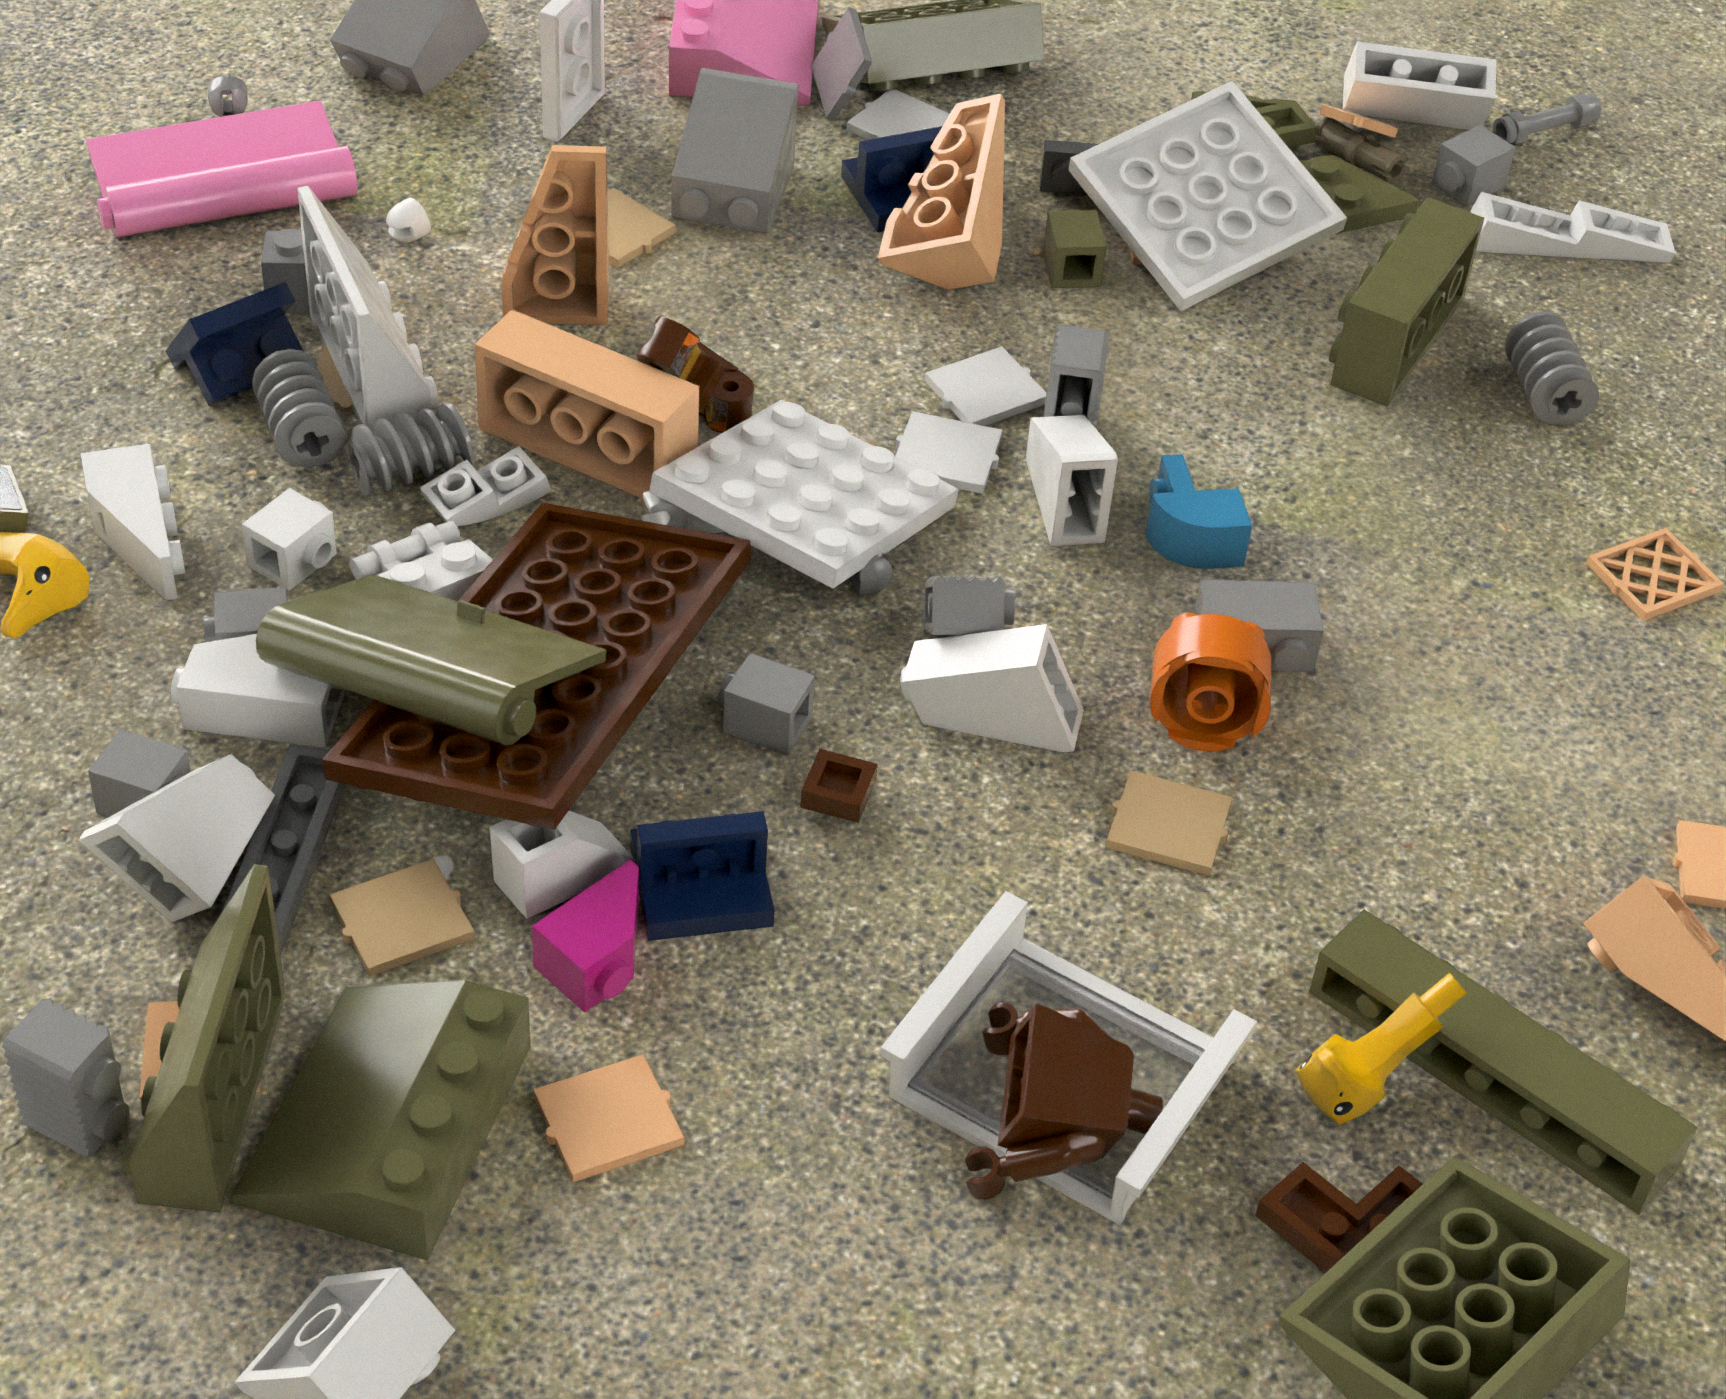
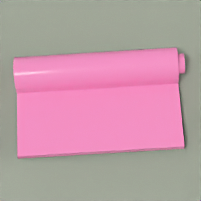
M321 100L86 139L89 156L103 197L97 199L100 221L103 229H113L116 238L299 206L297 188L309 186L320 202L357 196L358 193L356 171L351 152L347 146L338 147Z

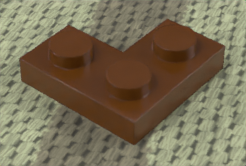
M1302 1162L1259 1200L1255 1216L1326 1273L1423 1184L1401 1166H1397L1356 1204L1311 1167Z

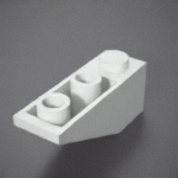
M150 444L81 453L94 533L165 600L178 599L174 575L185 574L180 539L168 541L167 538L177 536L178 531L173 502L161 503V499L171 498L166 466H154Z

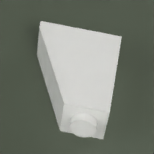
M1085 415L1032 417L1029 427L1026 462L1050 546L1105 543L1118 462L1116 452Z
M1047 624L914 641L908 664L901 671L900 682L905 699L912 702L922 724L1058 752L1074 751L1084 709Z
M257 634L194 644L185 667H178L172 679L171 699L173 703L180 706L183 729L326 748L346 690L264 662L260 659L256 650Z
M230 754L191 771L83 832L79 841L168 920L175 922L208 909L213 905L275 794L256 778L255 773L248 766L240 763Z

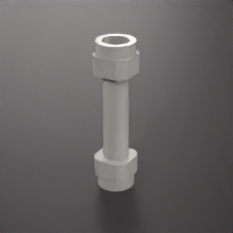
M1593 94L1574 95L1567 98L1564 106L1526 116L1520 111L1506 113L1494 121L1493 133L1513 146L1522 144L1527 141L1529 134L1565 124H1570L1575 129L1589 126L1591 122H1595L1600 118L1601 105L1598 98Z

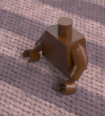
M1000 1002L992 1006L988 1012L991 1027L984 1028L982 1035L985 1047L990 1053L998 1056L1009 1054L997 1145L1007 1148L1006 1156L998 1157L992 1149L984 1146H977L968 1152L965 1163L969 1171L991 1169L990 1173L986 1176L973 1177L966 1182L969 1192L977 1199H991L1003 1190L1006 1181L1005 1177L1011 1176L1015 1182L1091 1164L1103 1158L1123 1137L1126 1129L1146 1134L1163 1111L1162 1097L1131 1088L1134 1053L1130 1047L1113 1039L1084 1010L1078 1008L1050 1009L1046 1006L1035 1004L1031 1010L1025 1011L1023 1016L1018 1017L1016 1009L1011 1004Z

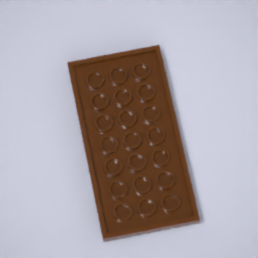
M541 503L458 601L462 600L486 608V611L606 649V661L536 689L534 694L536 706L535 722L531 730L512 745H502L373 700L322 759L325 780L555 830L751 561L750 540Z

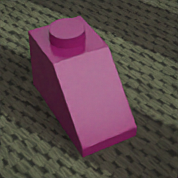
M630 859L532 925L534 968L583 1012L588 1011L605 998L609 999L617 996L626 988L630 980L634 978L639 912V866Z

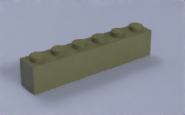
M1363 909L1319 952L1309 992L1367 1032L1380 1026L1410 995L1416 993L1418 997H1421L1448 973H1451L1467 994L1437 1018L1443 1025V1028L1411 1052L1406 1058L1638 1215L1680 1168L1696 1133L1697 1126L1680 1116L1673 1108L1660 1103L1623 1079L1613 1069L1605 1067L1568 1043L1558 1033L1548 1030L1510 1005L1503 997L1493 994L1470 979L1448 961L1438 958L1403 935L1396 927L1386 924Z

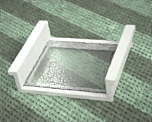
M1005 891L880 1047V1056L891 1061L889 1097L974 1145L988 1147L998 1157L1006 1156L1007 1148L997 1145L1009 1054L998 1056L990 1053L985 1047L982 1030L991 1027L988 1016L989 1010L996 1003L1000 1002L1011 1004L1016 1009L1018 1017L1023 1016L1025 1011L1031 1010L1035 1004L1043 1005L1050 1009L1078 1008L1084 1010L1113 1039L1130 1047L1134 1053L1131 1088L1162 1097L1163 1111L1146 1134L1126 1129L1123 1137L1103 1158L1096 1162L1056 1174L1037 1177L1036 1179L1116 1224L1121 1225L1132 1203L1137 1197L1141 1196L1230 1065L1235 1063L1237 1055L1255 1031L1257 1021L1233 1009L1214 1038L1024 939L1028 902Z

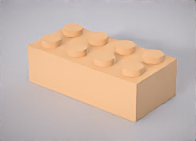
M513 309L475 343L478 423L480 430L642 499L643 493L650 490L653 472L698 447V385Z

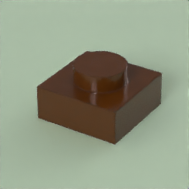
M819 749L801 790L800 808L859 823L877 779L878 764Z

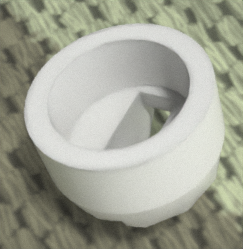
M407 198L399 202L387 214L386 224L389 226L388 232L399 242H413L430 233L431 225L427 213L420 203L413 198Z

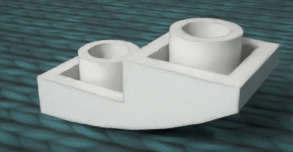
M520 446L478 471L466 459L420 487L422 495L445 522L452 520L457 526L479 523L502 516L552 492L547 477Z

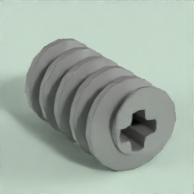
M1543 311L1524 317L1513 326L1506 338L1505 351L1508 360L1512 363L1514 373L1518 376L1520 386L1524 389L1525 396L1531 404L1533 413L1540 421L1550 425H1567L1588 416L1597 406L1600 397L1597 385L1593 382L1590 371L1586 368L1584 359L1579 354L1577 345L1573 342L1571 333L1566 328L1565 321L1556 313Z
M286 349L276 351L264 358L255 369L252 379L253 392L258 399L259 407L264 414V420L269 427L270 435L275 442L276 450L280 456L294 466L307 468L321 466L335 459L343 451L347 442L346 431L341 424L340 416L335 410L334 402L329 396V390L324 384L323 376L317 369L318 364L313 357L302 350Z
M450 403L439 405L436 415L430 409L424 408L417 411L415 421L410 415L404 413L396 416L394 427L388 420L380 419L375 422L373 433L364 424L355 426L352 431L349 454L355 480L363 496L370 495L371 478L376 477L383 489L387 491L392 489V473L398 472L407 486L413 484V467L419 466L426 479L430 480L434 478V462L440 461L446 471L455 467L456 456H461L464 461L467 459L473 466V449L470 435L459 412Z

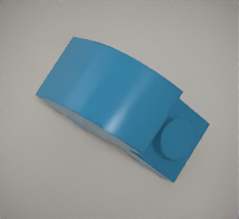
M1183 454L1162 455L1158 478L1151 479L1149 486L1150 510L1145 535L1151 546L1165 558L1187 567L1200 569L1244 567L1252 523L1239 488L1196 491Z

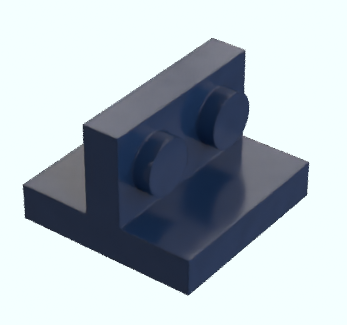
M943 126L859 141L858 157L842 160L841 177L877 232L885 230L886 221L894 208L902 209L912 193L908 184L915 173H923L934 155L930 147Z
M286 282L189 319L165 351L175 370L186 365L189 366L208 406L214 405L253 389L252 379L255 369L264 358L272 353L286 349L303 351L285 315L296 300Z
M764 811L742 814L732 813L722 816L677 821L666 820L658 823L637 825V829H630L631 853L635 859V864L639 866V896L648 941L774 927L775 910L766 874L768 828Z

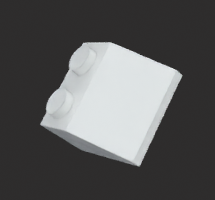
M402 1267L326 1276L234 1383L243 1393L253 1399H400L411 1385L420 1382L435 1369L440 1361L438 1351L455 1332V1329Z

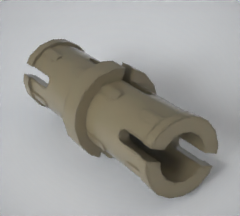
M1330 117L1324 118L1317 126L1315 144L1344 158V161L1367 170L1390 184L1398 181L1406 169V166L1403 165L1407 162L1406 156L1376 142L1375 136L1369 132L1362 130L1359 133Z

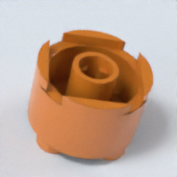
M1186 612L1173 619L1171 627L1160 637L1154 650L1150 694L1151 714L1156 723L1159 720L1168 729V736L1172 740L1194 750L1207 752L1224 751L1235 747V740L1243 738L1250 733L1251 738H1253L1264 728L1271 709V653L1261 627L1252 622H1244L1237 618L1220 614L1198 615Z

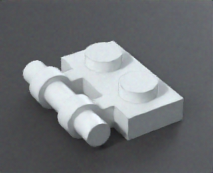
M450 520L437 526L427 523L412 529L411 536L391 544L383 540L367 547V553L350 559L349 566L356 580L376 574L380 577L458 601L493 559L470 539L458 542L460 540L459 529L454 521ZM417 557H421V558L416 559V560H414V561L407 562V561H410V560L415 559V558H417Z

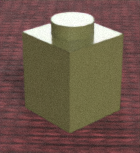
M1048 211L1043 255L1051 288L1101 287L1107 245L1098 211Z

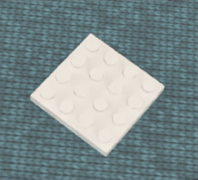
M1233 81L1070 158L1069 172L1180 311L1344 230L1347 220L1345 214Z
M779 400L653 472L649 492L736 538L750 540L751 546L833 589L862 570L876 554H878V557H881L882 553L886 554L955 508L959 489L940 480L934 472L918 469L894 457V454L888 449L873 446L849 434V431L844 427L829 424L805 412L804 408L796 403Z

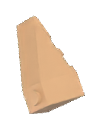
M1002 94L956 103L930 147L934 153L931 161L923 173H915L908 186L912 193L902 209L894 208L886 221L878 256L883 266L947 290L995 281L1002 247L1005 99Z
M551 145L502 274L503 317L513 309L547 324L607 325L609 304V223L606 147Z
M1642 876L1583 923L1594 937L1587 943L1588 947L1608 971L1613 973L1619 968L1625 976L1726 1041V962L1721 959L1716 963L1711 956L1721 947L1670 883Z

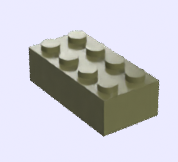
M1429 197L1426 198L1415 214L1408 213L1405 216L1396 240L1389 238L1386 241L1378 264L1376 266L1368 265L1363 273L1357 292L1349 291L1341 304L1338 321L1343 322L1344 325L1342 333H1339L1329 354V362L1335 364L1330 385L1381 405L1389 406L1463 301L1484 217Z

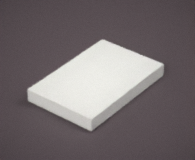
M551 0L540 11L543 137L558 142L605 94L604 0Z

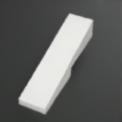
M1481 192L1470 213L1484 217L1476 252L1670 263L1676 254L1667 224L1580 200L1571 215H1566Z

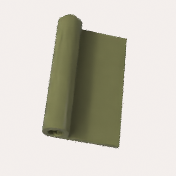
M374 574L275 606L262 619L256 637L257 653L260 659L268 664L502 745H512L531 730L536 718V706L534 703L536 689L605 662L607 652L606 649L486 611L484 607L462 600H451Z

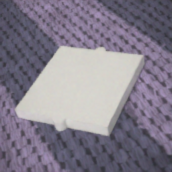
M890 89L874 102L865 103L864 109L847 122L846 130L870 140L943 126L950 114L898 90Z
M1002 346L925 373L924 381L942 399V407L944 409H951L963 422L987 426L1043 406L1046 401V392L1030 376L1031 370L1027 367L1022 368Z
M912 411L904 434L896 438V448L898 450L895 457L918 469L934 472L940 480L958 489L983 494L991 469L998 468L999 456L996 454L1002 439L1003 430Z

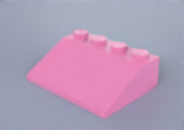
M676 0L669 45V96L693 97L699 73L702 68L796 83L798 84L797 104L810 105L813 75L811 65L814 62L819 0Z

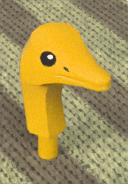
M0 532V574L17 576L9 608L1 621V631L4 636L20 638L32 626L59 612L76 607L88 597L90 577L86 567L72 551L43 535Z
M1448 973L1421 997H1418L1416 993L1410 995L1380 1026L1358 1040L1352 1042L1338 1034L1333 1035L1313 1051L1295 1070L1303 1090L1311 1102L1324 1115L1339 1125L1362 1116L1384 1099V1084L1388 1075L1411 1052L1443 1028V1025L1437 1018L1465 996L1467 992L1453 975Z

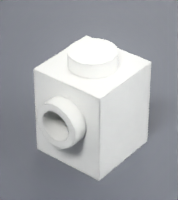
M291 488L287 489L242 523L247 567L278 585L287 587L289 591L314 571L324 567L337 554L333 512L320 502L312 501Z

